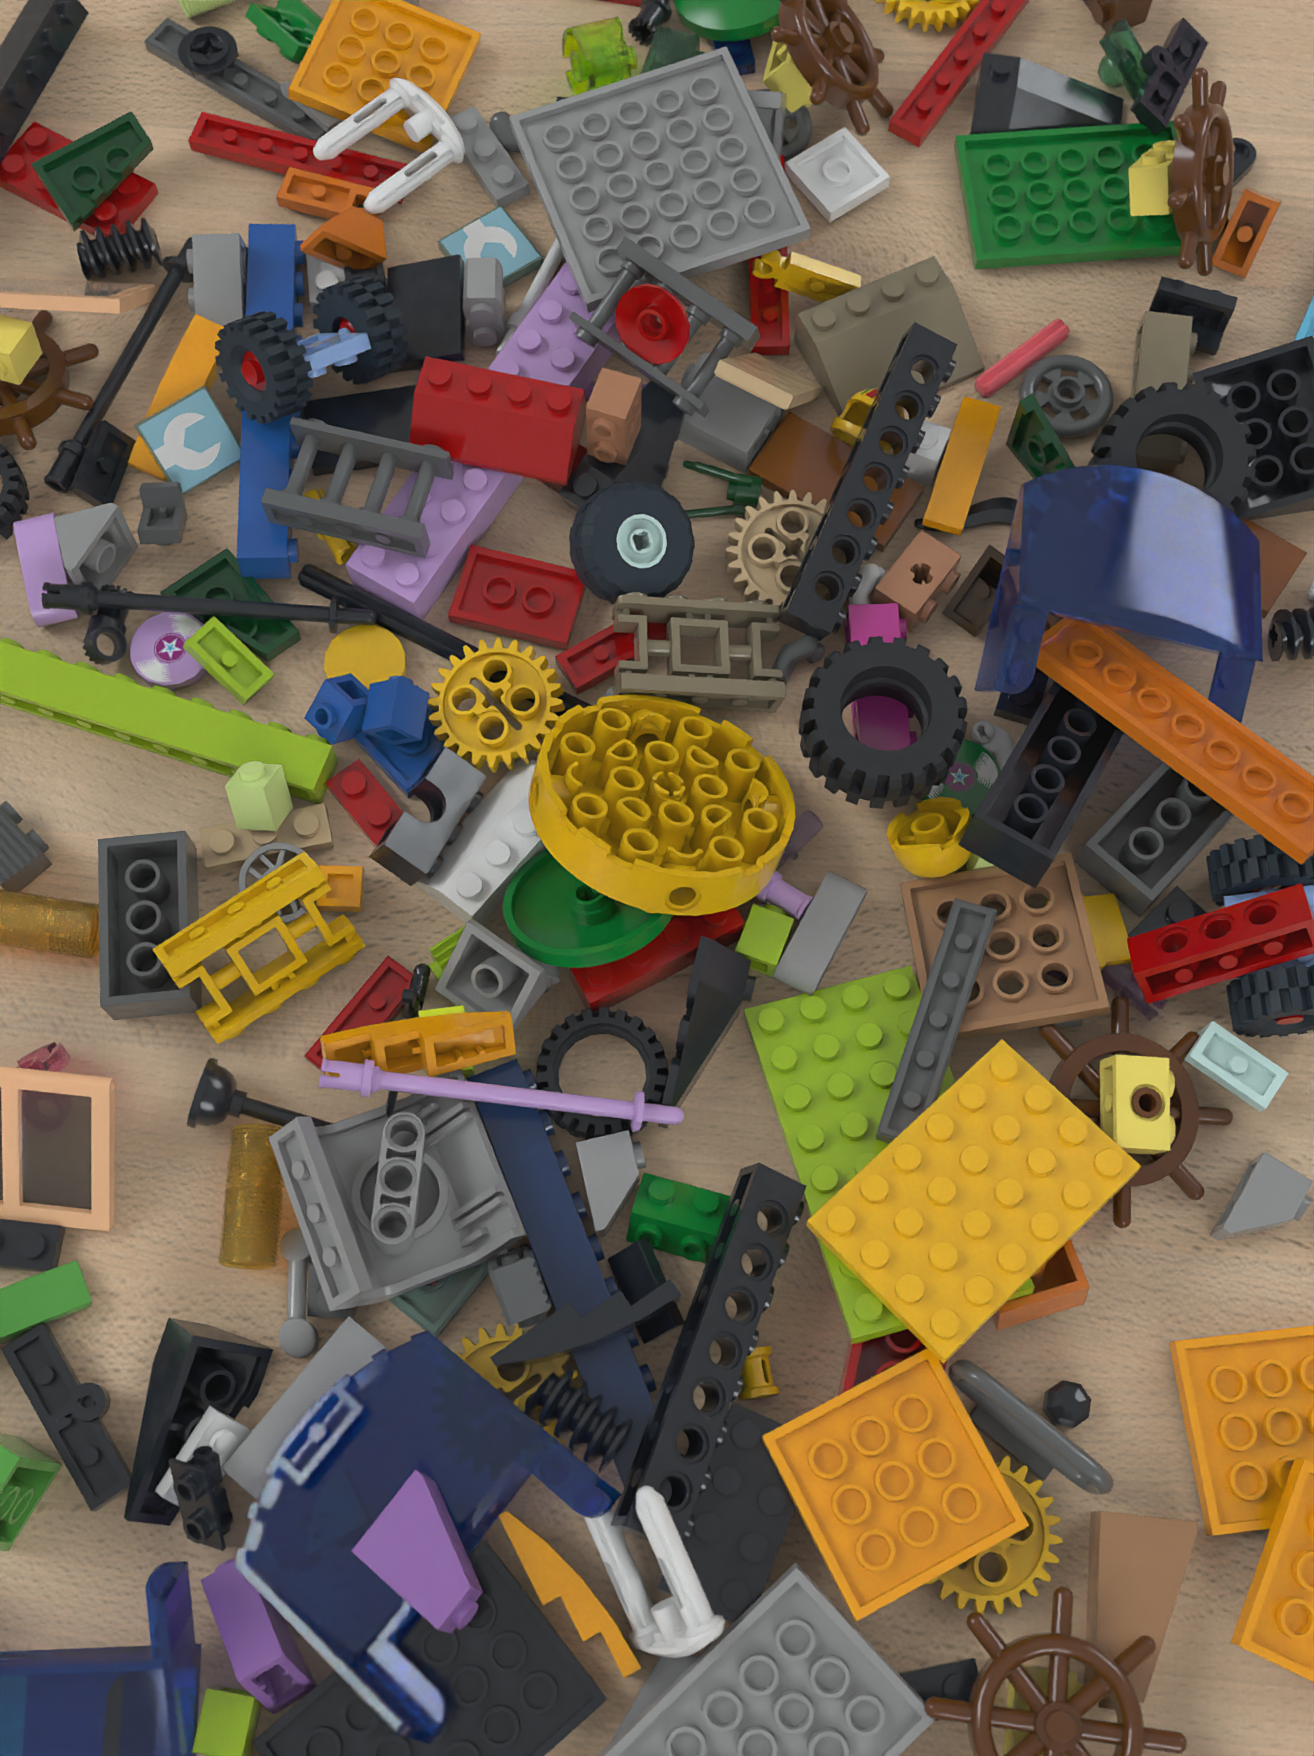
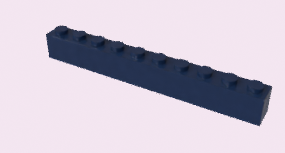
M517 1058L467 1078L469 1082L538 1090L531 1069L522 1071ZM475 1101L554 1307L557 1311L571 1302L579 1316L583 1317L616 1294L618 1288L613 1276L604 1279L598 1262L604 1260L605 1256L596 1234L587 1236L581 1219L588 1217V1213L579 1191L570 1194L564 1179L572 1175L563 1150L554 1152L548 1136L556 1134L546 1109L538 1111L537 1108ZM634 1329L594 1347L573 1353L583 1382L589 1383L587 1388L589 1398L591 1399L599 1393L604 1396L599 1411L604 1413L611 1407L617 1406L619 1409L614 1421L617 1426L629 1418L633 1420L628 1439L613 1458L623 1486H625L654 1407L649 1393L657 1390L648 1364L638 1366L632 1351L633 1348L640 1346ZM667 1478L662 1481L659 1488V1494L663 1497L665 1503L670 1500L672 1495V1486Z

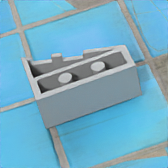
M240 234L192 235V249H187L186 253L188 271L193 273L194 288L188 289V302L191 312H195V314L221 326L245 317L248 248Z

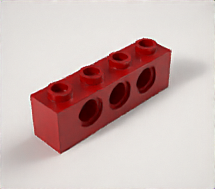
M1302 883L1126 938L1133 974L1147 1004L1313 954L1314 913Z

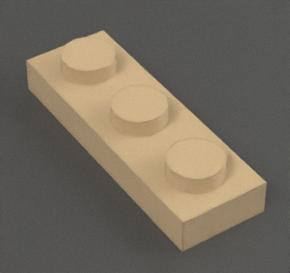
M325 803L292 809L276 831L237 829L235 821L199 829L205 868L208 873L242 867L252 852L270 843H289L301 848L306 853L334 847L328 810ZM272 850L264 855L270 861L278 859L280 850ZM287 851L286 857L295 856L298 854ZM258 857V859L253 864L261 863L263 861Z

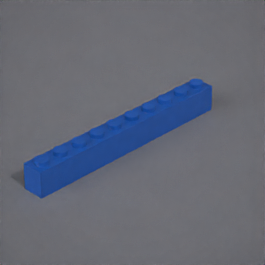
M249 224L245 317L260 311H265V313L271 311L276 313V319L282 317L288 322L287 330L294 329L297 333V327H304L303 303H298V296H305L304 272H299V264H306V253L301 252L300 244L304 240H298L295 224ZM298 335L296 342L303 339L302 335ZM302 409L264 424L257 423V419L251 421L246 417V410L242 411L237 562L241 577L291 579L292 563L299 562L298 538H292V527L269 522L262 507L261 499L265 488L281 491L287 487L294 468V459H297L301 446L297 445L290 427V421L292 417L302 419Z

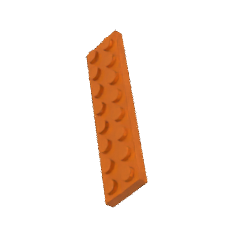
M1078 606L1027 646L1023 656L1026 660L1302 865L1314 853V776L1083 608Z

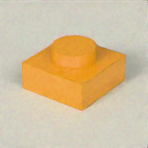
M320 865V869L326 877L325 881L332 890L317 899L318 910L362 912L365 879L363 866Z

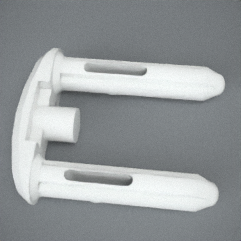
M391 79L388 90L320 137L313 149V154L318 160L333 159L401 109H404L411 117L404 122V129L414 142H419L430 133L433 134L439 141L437 144L369 192L363 205L365 211L369 214L383 213L454 161L459 164L463 161L465 153L464 142L452 119L431 96L405 79Z
M643 1486L636 1492V1512L673 1597L667 1598L654 1606L621 1529L610 1525L614 1516L610 1503L598 1493L587 1495L584 1499V1518L631 1625L632 1631L628 1635L630 1644L636 1649L656 1656L678 1658L699 1651L720 1636L724 1629L725 1620L722 1615L713 1614L663 1497L651 1486Z

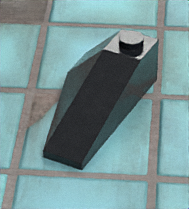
M984 52L977 81L970 134L1121 124L1124 99L1024 58Z
M649 381L641 391V428L626 465L615 462L605 463L592 455L586 454L569 477L567 486L564 485L559 492L570 508L578 512L579 508L588 501L589 497L615 483L642 481L662 487L670 467L668 464L674 443L678 440L685 413L672 403L675 398L673 395L653 381Z
M700 937L687 991V1010L680 1021L675 1047L676 1055L671 1061L661 1105L681 1107L740 1014L742 1001L751 1002L757 977L749 975L751 961L708 937ZM658 1123V1127L667 1129L669 1124Z
M168 1318L152 1364L124 1518L127 1521L170 1526L179 1513L180 1507L162 1498L155 1491L170 1468L168 1460L177 1457L209 1406L234 1420L243 1406L250 1407L259 1393L273 1353L272 1348L210 1325Z

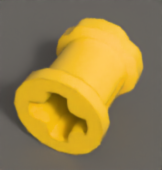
M772 1346L756 1347L746 1357L741 1371L743 1385L742 1391L739 1393L740 1401L757 1400L780 1394L779 1387L774 1385L769 1356L773 1354Z

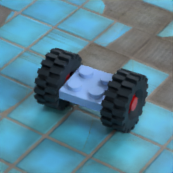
M361 275L322 289L323 292L319 293L316 297L318 304L313 305V313L318 316L317 319L313 320V327L319 329V333L297 342L298 334L295 330H287L288 322L282 317L276 319V313L271 311L267 313L260 311L225 324L224 328L220 329L217 334L220 340L215 341V349L220 352V355L215 356L216 365L222 367L223 372L219 373L221 382H227L229 389L226 392L230 398H236L235 406L240 412L246 410V417L251 421L257 419V423L264 424L304 409L307 406L306 402L311 400L312 393L308 389L313 387L312 378L327 373L326 366L333 364L331 368L336 374L342 372V379L347 382L353 380L355 385L366 384L401 368L400 364L405 362L407 357L402 351L408 349V341L403 339V334L408 332L406 324H401L399 317L403 316L400 307L394 308L392 302L395 298L390 292L387 294L383 293V284L379 281L373 283L372 277L365 276L362 278Z
M1259 834L1253 835V839L1246 840L1245 838L1234 840V844L1225 843L1219 846L1220 850L1213 849L1210 852V856L1206 857L1212 900L1217 906H1231L1302 883L1314 913V853L1301 865ZM1314 953L1238 976L1226 986L1232 1028L1236 1034H1245L1246 1037L1260 1035V1038L1272 1035H1279V1037L1288 1036V1034L1293 1033L1300 1035L1314 1030Z

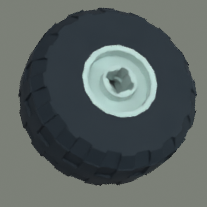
M625 481L612 484L589 497L588 501L576 513L569 534L571 563H573L577 572L576 575L582 584H585L591 593L599 599H604L611 602V604L616 603L618 596L631 592H641L648 597L664 598L679 587L693 562L695 537H693L691 521L674 495L669 494L664 488L656 484L642 481Z

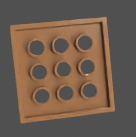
M1071 852L1056 855L1036 888L1031 887L996 866L952 873L939 878H924L900 883L921 996L923 995L946 923L939 919V915L943 911L952 908L954 899H961L981 906L989 902H999L1006 907L1004 913L995 918L974 987L979 991V995L976 999L968 1002L956 1040L1109 1014L1106 990ZM1041 894L1048 898L1049 903L1043 908L1034 909L1029 907L1025 900L1030 895ZM1041 932H1051L1057 936L1058 942L1051 947H1041L1033 939ZM1005 939L1012 942L1015 947L1006 955H998L990 949V946L996 940ZM1058 970L1063 972L1068 980L1061 986L1053 987L1047 985L1042 977L1049 971ZM1006 978H1015L1021 981L1023 988L1018 993L1006 994L998 988V985Z

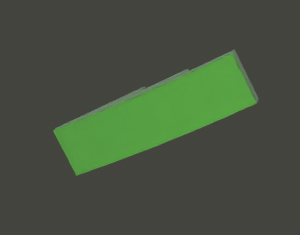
M77 1260L0 1289V1344L19 1338L40 1323H48L91 1307L92 1299Z

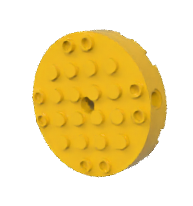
M626 694L600 697L596 705L585 708L577 705L566 711L556 720L555 726L544 737L532 775L528 793L529 812L538 836L552 856L567 871L594 890L648 913L691 916L712 914L737 907L759 894L775 873L793 831L796 817L795 802L789 782L772 756L763 757L751 746L753 738L724 719L720 725L699 715L701 708L651 695Z

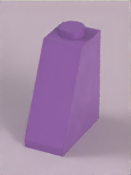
M415 1469L356 1544L352 1552L437 1630L452 1633L455 1628L460 1630L465 1627L473 1618L478 1609L476 1600L483 1591L437 1483L428 1475Z
M244 1554L237 1559L223 1562L212 1574L200 1580L236 1678L248 1692L270 1712L276 1714L307 1695L316 1687L314 1678L261 1571Z

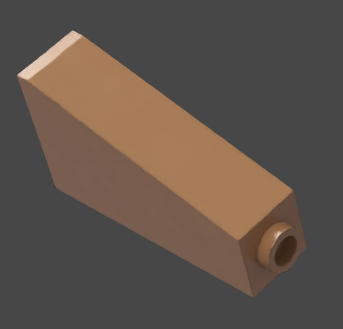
M1092 1511L1090 1513L1086 1641L1104 1651L1113 1660L1142 1635L1150 1636L1155 1641L1156 1650L1154 1654L1128 1676L1139 1703H1144L1197 1535V1522L1109 1511ZM1086 1666L1084 1685L1095 1676ZM1109 1693L1098 1702L1099 1708L1115 1710Z

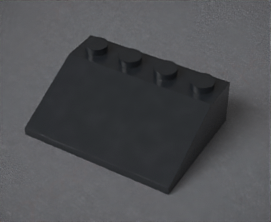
M1313 335L1194 372L1192 376L1194 383L1200 385L1199 392L1207 395L1210 390H1213L1222 395L1218 402L1226 408L1232 403L1240 412L1235 417L1240 425L1247 423L1252 433L1246 439L1247 445H1255L1256 458L1249 466L1254 467L1256 471L1253 482L1247 487L1249 494L1243 504L1235 510L1236 521L1242 522L1313 511Z

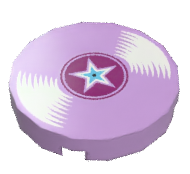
M163 612L147 619L135 631L130 642V660L138 676L150 687L157 685L170 691H176L175 688L185 685L190 687L196 684L208 671L183 646L185 641L204 624L194 616L185 613Z

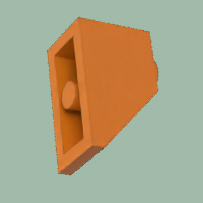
M1246 187L1214 253L1213 266L1246 278L1282 201Z
M351 206L315 230L300 244L301 252L343 270L344 266H351L352 269L376 267L377 263L387 259L383 220Z

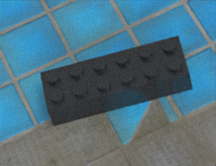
M1054 681L958 845L1031 887L1036 888L1055 859L1124 732Z

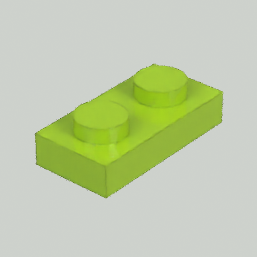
M215 616L184 643L183 648L243 706L273 679L274 673Z

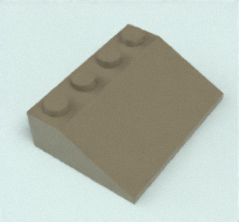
M935 256L797 313L794 343L819 384L824 386L823 391L839 416L844 412L848 400L854 394L868 388L879 389L902 336L914 322L958 344L952 357L957 362L955 369L945 384L941 382L937 392L984 372L985 369L953 284ZM911 371L913 378L918 383L924 384L922 375L916 371Z

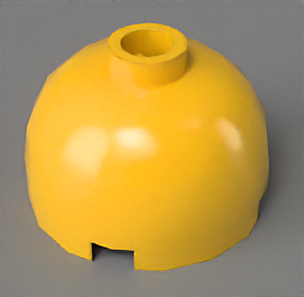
M947 797L923 800L916 803L917 811L906 816L903 810L894 817L888 825L886 836L899 864L911 874L926 878L944 877L957 871L971 857L972 853L958 845L972 820L968 807L966 809L963 808L960 800Z

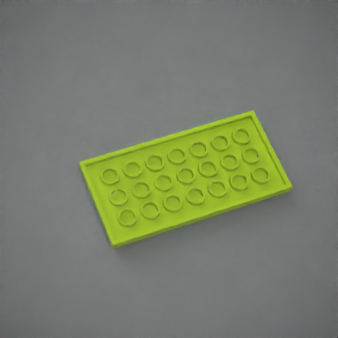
M911 965L815 990L812 996L804 993L744 1009V1019L799 1183L806 1185L803 1198L810 1217L889 1145V1143L876 1140V1133L922 998ZM949 1064L938 1098L955 1083ZM817 1237L851 1344L908 1329ZM1030 1278L1009 1300L1032 1294L1035 1288L1032 1279Z

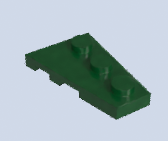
M1032 393L1019 401L1006 446L1051 502L1060 496L1081 515L1086 517L1095 504V500Z

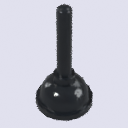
M210 1057L203 1070L191 1104L187 1127L195 1129L197 1125H217L223 1122L228 1115L239 1118L241 1114L284 1127L296 1117L308 1115L247 1097V1092L237 1089V1081L234 1075L226 1068L218 1065L217 1059ZM311 1117L315 1127L334 1124Z

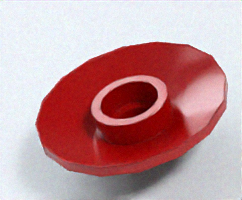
M647 283L636 285L621 296L616 307L615 324L620 339L627 349L644 361L656 365L670 363L684 352L689 342L690 324L685 309L673 294L663 287ZM655 316H657V317L659 318V320L661 321V323H659V322L656 320V317H655Z

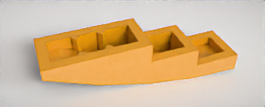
M197 314L194 315L163 376L145 418L203 385L210 391L217 378L215 370L218 365H216L215 356L220 355V352L215 349V341L220 340L217 334L220 329L224 328L223 326ZM138 434L128 460L129 466L165 482L166 477Z
M966 396L963 397L922 525L961 536L1002 406Z
M509 1011L469 1012L417 1017L368 1025L320 1036L323 1058H328L327 1060L365 1064V1059L374 1060V1065L379 1066L382 1071L407 1074L424 1069L429 1077L516 1054L512 1015ZM326 1072V1076L340 1077V1073Z
M505 1511L498 1515L542 1605L544 1606L561 1596L583 1642L601 1632L624 1678L642 1668L641 1663L617 1622L584 1578L549 1542L511 1512Z

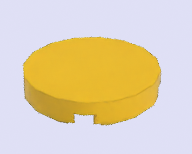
M357 625L343 630L331 641L325 652L324 671L328 679L351 673L369 689L370 684L388 680L391 676H406V655L400 640L389 630L376 625Z

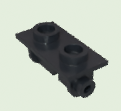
M201 1446L193 1452L194 1457L188 1462L174 1458L168 1460L174 1482L173 1488L177 1495L183 1519V1529L187 1539L197 1544H204L224 1551L226 1545L223 1535L230 1531V1525L233 1523L234 1518L230 1511L226 1489L218 1486L223 1481L219 1454L213 1451L210 1446Z

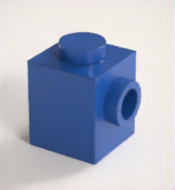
M351 673L325 679L304 718L316 729L320 737L328 740L332 745L354 739L353 736L362 730L369 689Z
M391 676L388 680L370 684L362 731L392 746L421 740L429 693L413 685L414 682L411 679L403 676Z

